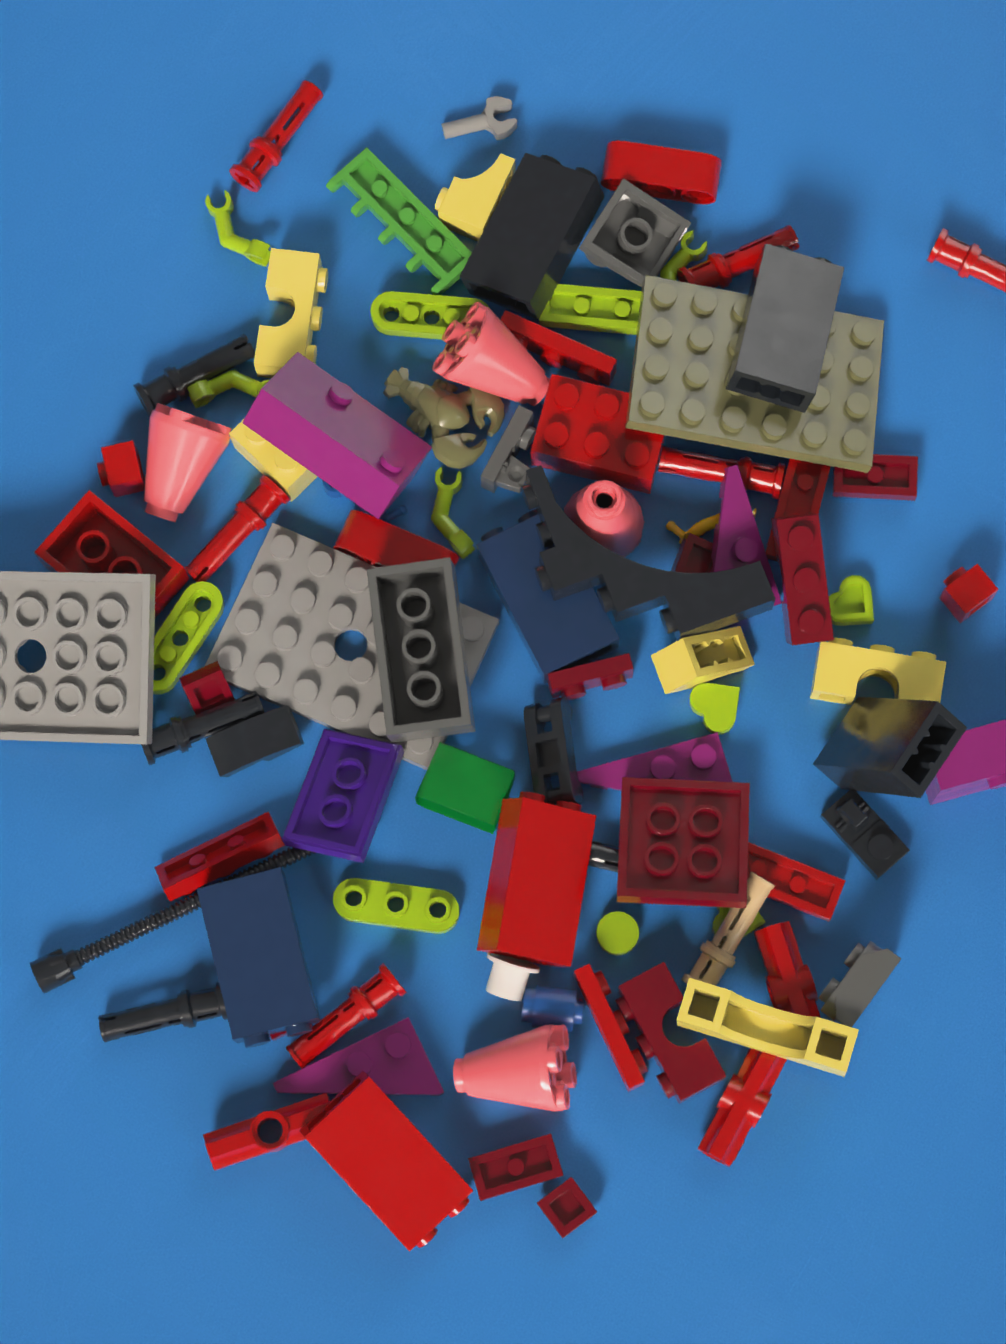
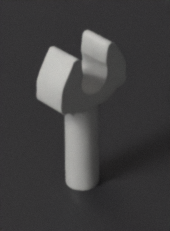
M499 96L486 99V108L481 114L442 123L444 138L449 139L481 130L491 132L496 140L509 137L517 129V119L497 121L494 117L499 113L511 111L512 100Z

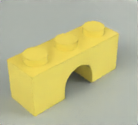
M271 248L265 285L268 298L272 301L288 303L295 311L292 318L281 326L259 325L254 358L257 377L272 378L297 352L316 364L317 346L311 345L313 331H320L323 308L317 306L319 292H326L328 283V269L322 267L319 253Z
M834 638V640L828 642L823 641L820 642L817 650L810 699L852 705L856 695L857 683L866 677L876 676L883 678L891 685L894 691V699L928 700L940 703L946 661L936 660L937 656L929 652L914 651L911 653V656L897 654L893 647L874 644L870 645V649L854 647L851 640L844 638Z

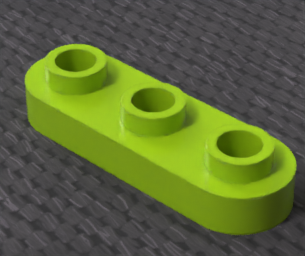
M388 291L374 299L370 312L374 327L383 334L442 340V336L453 320L461 323L475 302H480L489 309L490 307L484 301L477 298ZM390 311H395L399 314V317L394 321H388L384 318L385 314ZM434 314L439 317V321L435 324H428L425 322V318L428 315Z
M200 581L191 584L184 591L154 636V670L163 668L166 674L161 680H153V694H164L175 687L179 678L183 675L222 616L225 606L224 599L220 590L212 583ZM209 600L211 607L207 611L201 612L197 610L199 601ZM179 634L188 635V642L183 646L174 644V639Z
M349 878L342 881L336 887L333 894V904L337 913L349 922L443 934L456 926L460 916V909L456 898L451 893L440 889ZM349 893H360L362 895L360 904L357 906L348 905L346 898ZM396 897L401 898L404 901L402 910L398 912L391 911L388 908L389 901ZM437 903L443 904L446 907L445 915L440 918H435L430 914L431 907Z

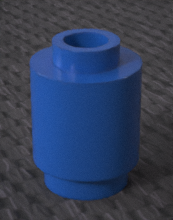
M536 985V989L525 988L521 1022L532 1023V1028H539L544 1025H566L568 1032H572L573 1024L582 1025L585 999L576 998L577 989Z

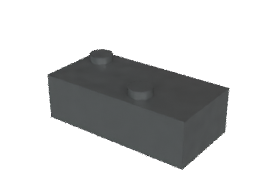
M451 557L367 569L386 736L392 743L476 732L456 569Z

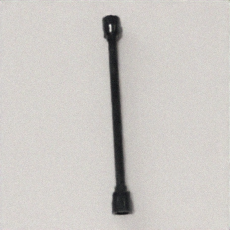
M289 847L287 851L283 850L282 853H277V856L268 857L267 861L264 859L263 863L258 862V865L254 864L253 868L249 866L248 870L243 869V872L239 871L238 875L235 873L233 877L229 876L228 879H223V882L279 867L281 869L282 867L286 868L287 864L291 866L292 862L301 861L302 857L305 859L306 855L311 856V853L315 854L316 852L294 847L291 849ZM195 892L194 896L189 895V898L185 897L184 901L179 900V903L175 902L174 906L171 904L169 908L164 907V910L160 909L159 913L156 911L154 915L150 914L149 918L146 916L144 920L135 921L134 924L131 923L129 925L130 927L125 926V929L121 928L120 932L110 933V936L106 935L105 939L100 938V941L96 940L95 944L92 942L90 946L85 945V948L81 947L80 951L72 949L64 953L62 948L30 962V967L42 992L45 994L76 979L73 972L82 969L85 962L89 963L90 960H95V957L104 956L110 950L114 951L115 948L118 949L120 946H124V943L129 944V941L133 942L134 938L139 939V936L143 937L144 933L147 935L149 931L154 932V929L158 930L159 926L164 927V924L168 925L169 921L172 923L174 919L183 918V914L187 916L189 912L197 911L198 907L201 908L198 893Z

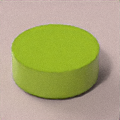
M615 911L608 913L600 920L597 926L596 937L598 944L605 952L611 955L619 956L629 953L636 946L639 938L637 922L625 912Z

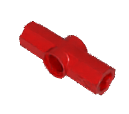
M790 921L777 923L755 931L754 936L767 973L765 981L773 1007L790 1013L821 1018L816 1004L818 995L808 965L803 964Z
M752 1048L748 1050L737 1074H733L716 1106L718 1111L697 1150L728 1167L731 1166L743 1146L750 1128H755L772 1096L770 1091L787 1059Z
M327 1092L273 1111H263L256 1117L203 1134L205 1146L214 1170L216 1171L269 1152H278L289 1145L306 1140L299 1130L330 1102ZM268 1120H277L282 1125V1136L274 1143L268 1144L263 1142L260 1138L261 1126Z

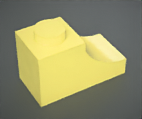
M500 153L495 163L482 174L468 179H460L454 176L449 189L443 187L437 197L435 210L438 211L439 220L450 231L478 242L516 171L515 159Z
M741 626L684 637L651 655L665 694L691 689L698 684L743 671L755 665Z

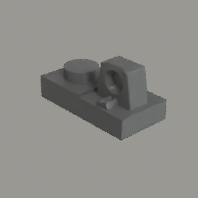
M518 405L481 474L482 488L492 493H495L498 487L517 493L521 492V486L526 484V470L531 468L516 459V456L521 448L527 450L535 437L537 428L533 427L534 416L532 411Z

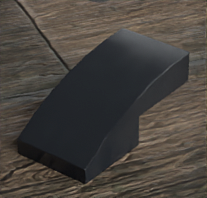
M289 705L257 715L205 738L220 777H229L262 760L270 761L304 744Z

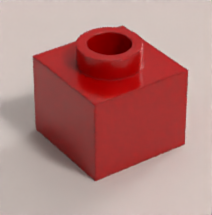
M131 440L101 447L104 461L98 462L97 468L102 486L109 485L115 498L144 491L145 478L139 451L134 441Z
M978 564L968 571L962 566L943 581L947 587L944 588L940 600L961 624L990 602L999 589Z

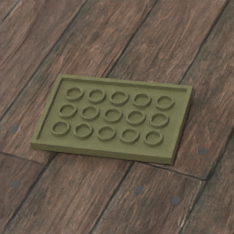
M645 276L642 283L625 428L865 473L869 472L873 463L884 320L834 311L816 395L806 412L803 413L726 390L748 294L655 276Z

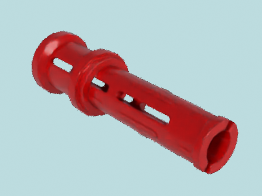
M304 80L263 136H257L250 141V150L239 164H233L229 169L231 176L240 185L252 192H258L261 189V181L272 166L280 164L283 148L301 127L316 104L324 97L322 91L313 83ZM299 108L297 113L294 115V117L283 130V126L290 119V117L293 115L296 109ZM259 161L256 167L252 169L256 162Z
M787 225L774 233L761 237L726 254L712 253L708 255L706 261L691 268H678L677 277L681 282L712 288L718 286L725 288L732 283V278L755 268V264L765 244L781 245L795 251L800 247L797 243L799 241L794 229Z
M943 228L927 261L930 263L937 261L958 271V276L961 278L965 277L968 279L969 275L1006 292V265L982 254V248H979L980 245L976 243L972 245L966 244L950 236L949 230Z
M663 446L658 472L721 483L725 476V468L738 465L746 491L752 490L772 494L773 499L779 500L786 463L780 462L775 466L753 462L749 456L741 457L739 461Z
M262 475L259 478L261 484L245 501L239 500L235 504V515L197 556L184 567L186 573L191 575L196 582H206L254 530H263L267 526L265 521L281 503L287 504L291 500L267 476Z
M384 963L378 966L379 972L360 987L354 985L348 993L349 998L321 1019V1022L316 1023L312 1027L313 1031L303 1034L286 1046L287 1051L301 1068L306 1067L316 1056L335 1043L363 1019L367 1018L370 1020L371 1018H376L378 1010L395 996L399 995L402 997L407 993Z

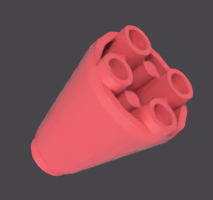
M475 302L461 323L453 320L446 328L442 341L447 344L433 364L432 370L447 380L520 404L528 403L531 406H536L544 398L550 378L545 376V370L491 309L480 302Z
M157 403L155 410L151 412L149 420L144 501L147 502L144 512L176 522L178 514L185 512L227 448L231 438L229 433L232 428Z
M600 480L585 486L574 493L564 507L565 514L583 532L605 548L622 557L632 553L641 542L644 526L641 506L630 492L612 481Z
M544 1025L466 1053L464 1058L455 1059L453 1078L456 1091L458 1093H467L471 1097L553 1112L569 1110V1088H576L577 1072L574 1062L567 1061L566 1050L569 1048V1034L566 1025Z

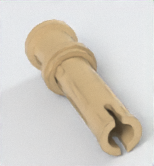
M753 872L750 873V877L747 880L746 908H730L712 941L707 940L706 943L703 942L701 945L702 954L690 974L683 975L682 981L688 983L689 978L715 986L718 985L727 968H733L736 963L734 961L736 957L733 954L775 885Z

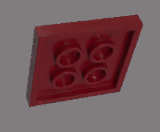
M622 777L617 902L746 908L750 783Z

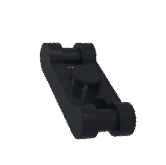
M566 697L553 699L549 705L542 706L540 703H535L524 708V722L534 793L544 795V802L556 805L557 801H568L581 804L583 801V789L577 777L570 725L572 708ZM551 721L552 731L545 732L546 722ZM558 775L560 787L553 788L551 777Z

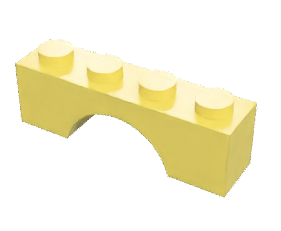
M692 978L688 980L677 1016V1026L845 1077L859 1031L858 1029L823 1018L799 1015L769 1007L742 997L731 990Z

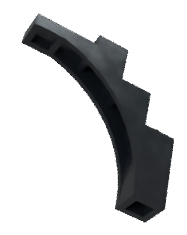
M542 465L526 470V484L521 486V491L528 509L536 508L541 522L535 525L542 546L544 548L551 546L550 549L540 552V566L534 569L542 591L550 590L554 601L601 584L602 587L597 589L599 601L605 613L612 611L616 622L663 605L664 609L659 610L662 624L667 634L674 632L677 641L684 637L708 633L772 610L776 598L761 561L731 570L711 573L665 571L631 561L599 544L570 520L556 503Z

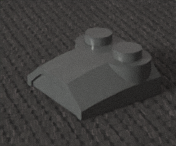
M623 179L579 249L585 253L587 259L592 264L599 267H608L642 287L646 275L655 277L659 275L661 269L691 225V222Z
M872 941L866 947L858 942L844 961V964L850 968L844 978L839 982L833 977L818 997V999L825 1003L820 1011L830 1017L833 1022L852 1027L900 962L901 958L887 948H880Z

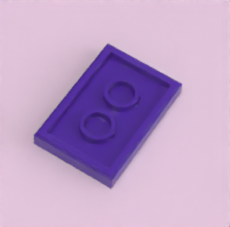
M324 729L282 837L285 846L364 863L404 755L402 745Z

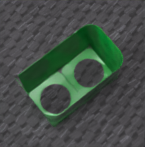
M439 742L417 791L415 801L423 808L494 834L495 831L497 834L502 800L509 798L515 780V771Z

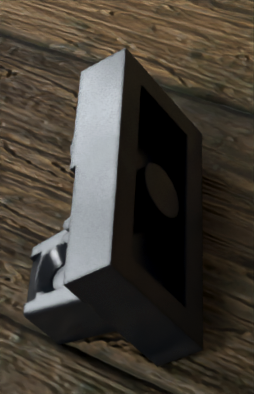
M849 790L820 816L876 880L910 851L857 791Z

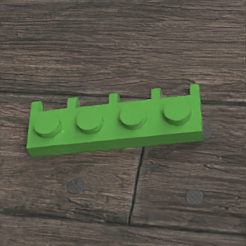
M367 147L328 181L326 187L332 193L345 185L358 198L359 201L354 204L350 211L356 218L369 210L386 227L378 237V240L383 245L388 244L396 237L414 255L405 265L411 273L424 265L439 280L430 290L432 295H442L460 279V274L472 252Z

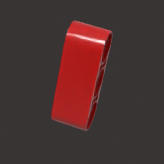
M611 141L606 147L600 183L606 189L616 191L621 181L625 179L654 198L693 204H712L717 198L722 160L708 153L629 141Z
M358 510L350 511L333 547L340 552L375 567L451 557L456 567L459 556L455 552L442 545Z

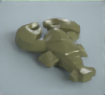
M401 367L399 371L394 369L384 383L386 389L383 394L388 399L399 395L403 402L414 411L406 421V424L411 427L412 431L418 433L419 437H424L427 427L432 430L431 446L434 455L439 461L450 468L462 469L473 465L483 454L487 445L486 439H483L477 445L467 447L465 444L473 442L477 436L472 433L449 435V432L462 428L469 423L468 406L472 407L474 422L480 430L485 425L484 417H489L491 425L487 435L490 437L499 431L504 420V404L501 398L471 387L467 391L454 394L452 392H456L458 389L456 385L441 379H436L432 386L409 380L408 369Z

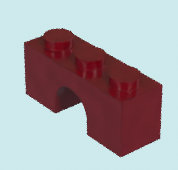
M808 513L771 518L775 555L780 565L784 599L781 601L786 642L793 646L834 640L819 514Z
M665 962L618 986V992L621 997L615 999L616 1005L626 1022L634 1020L641 1035L635 1037L636 1042L646 1060L648 1061L654 1057L662 1073L656 1075V1078L668 1099L675 1096L680 1104L726 1078V1074L706 1038L690 1046H678L666 1038L662 1028L663 1018L669 1011L681 1005L683 995Z

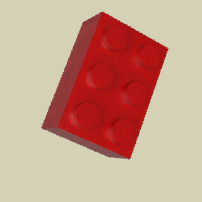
M552 374L531 448V465H542L546 469L595 481L608 480L623 488L651 494L666 435L625 428L629 401L628 392Z
M90 490L34 551L42 565L51 572L156 574L155 618L189 580L184 567Z

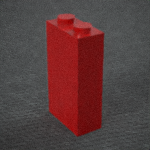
M520 792L519 798L502 800L477 951L549 967H571L596 815L581 812L582 805L577 803L557 801L556 805L544 802V795L533 792Z
M364 1071L299 1130L304 1138L409 1252L415 1246L421 1248L430 1242L438 1231L436 1226L447 1216L452 1218L458 1215L470 1201L468 1196L473 1192V1189Z

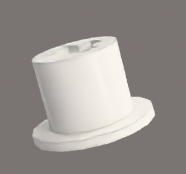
M487 953L486 957L493 961V966L485 990L504 999L522 1001L530 973H539L540 967L531 962Z

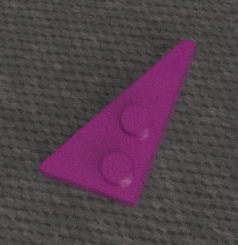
M738 465L725 468V476L720 485L719 498H722L719 523L715 524L711 554L713 567L711 572L731 570L761 561L776 598L774 606L781 604L778 589Z
M718 732L577 771L580 783L605 790L609 788L621 791L622 777L733 782Z
M409 1017L273 1083L277 1093L323 1094L327 1092V1094L338 1095L364 1071L386 1095L440 1096L444 1094V1090Z

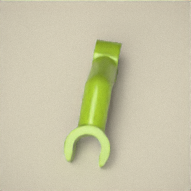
M226 190L224 191L226 203L221 208L213 207L212 201L207 194L205 204L210 215L215 218L221 246L246 256L255 264L266 267L270 259L271 251L268 250L270 245L257 239L250 241L234 234L230 216L233 212L234 204L230 194Z
M693 231L685 233L681 239V249L661 269L660 278L677 281L678 268L686 267L691 261H699L706 256L708 251L707 241L699 249H689L687 246L693 241L694 235Z
M230 370L209 381H198L187 389L195 408H199L211 402L216 395L232 387L256 398L261 388L269 380L259 382L240 372Z
M440 467L435 474L438 491L431 514V521L448 540L461 559H465L476 550L472 546L474 542L448 516L453 495L459 492L463 485L460 470L458 471L456 481L453 484L445 485L441 482L443 470Z

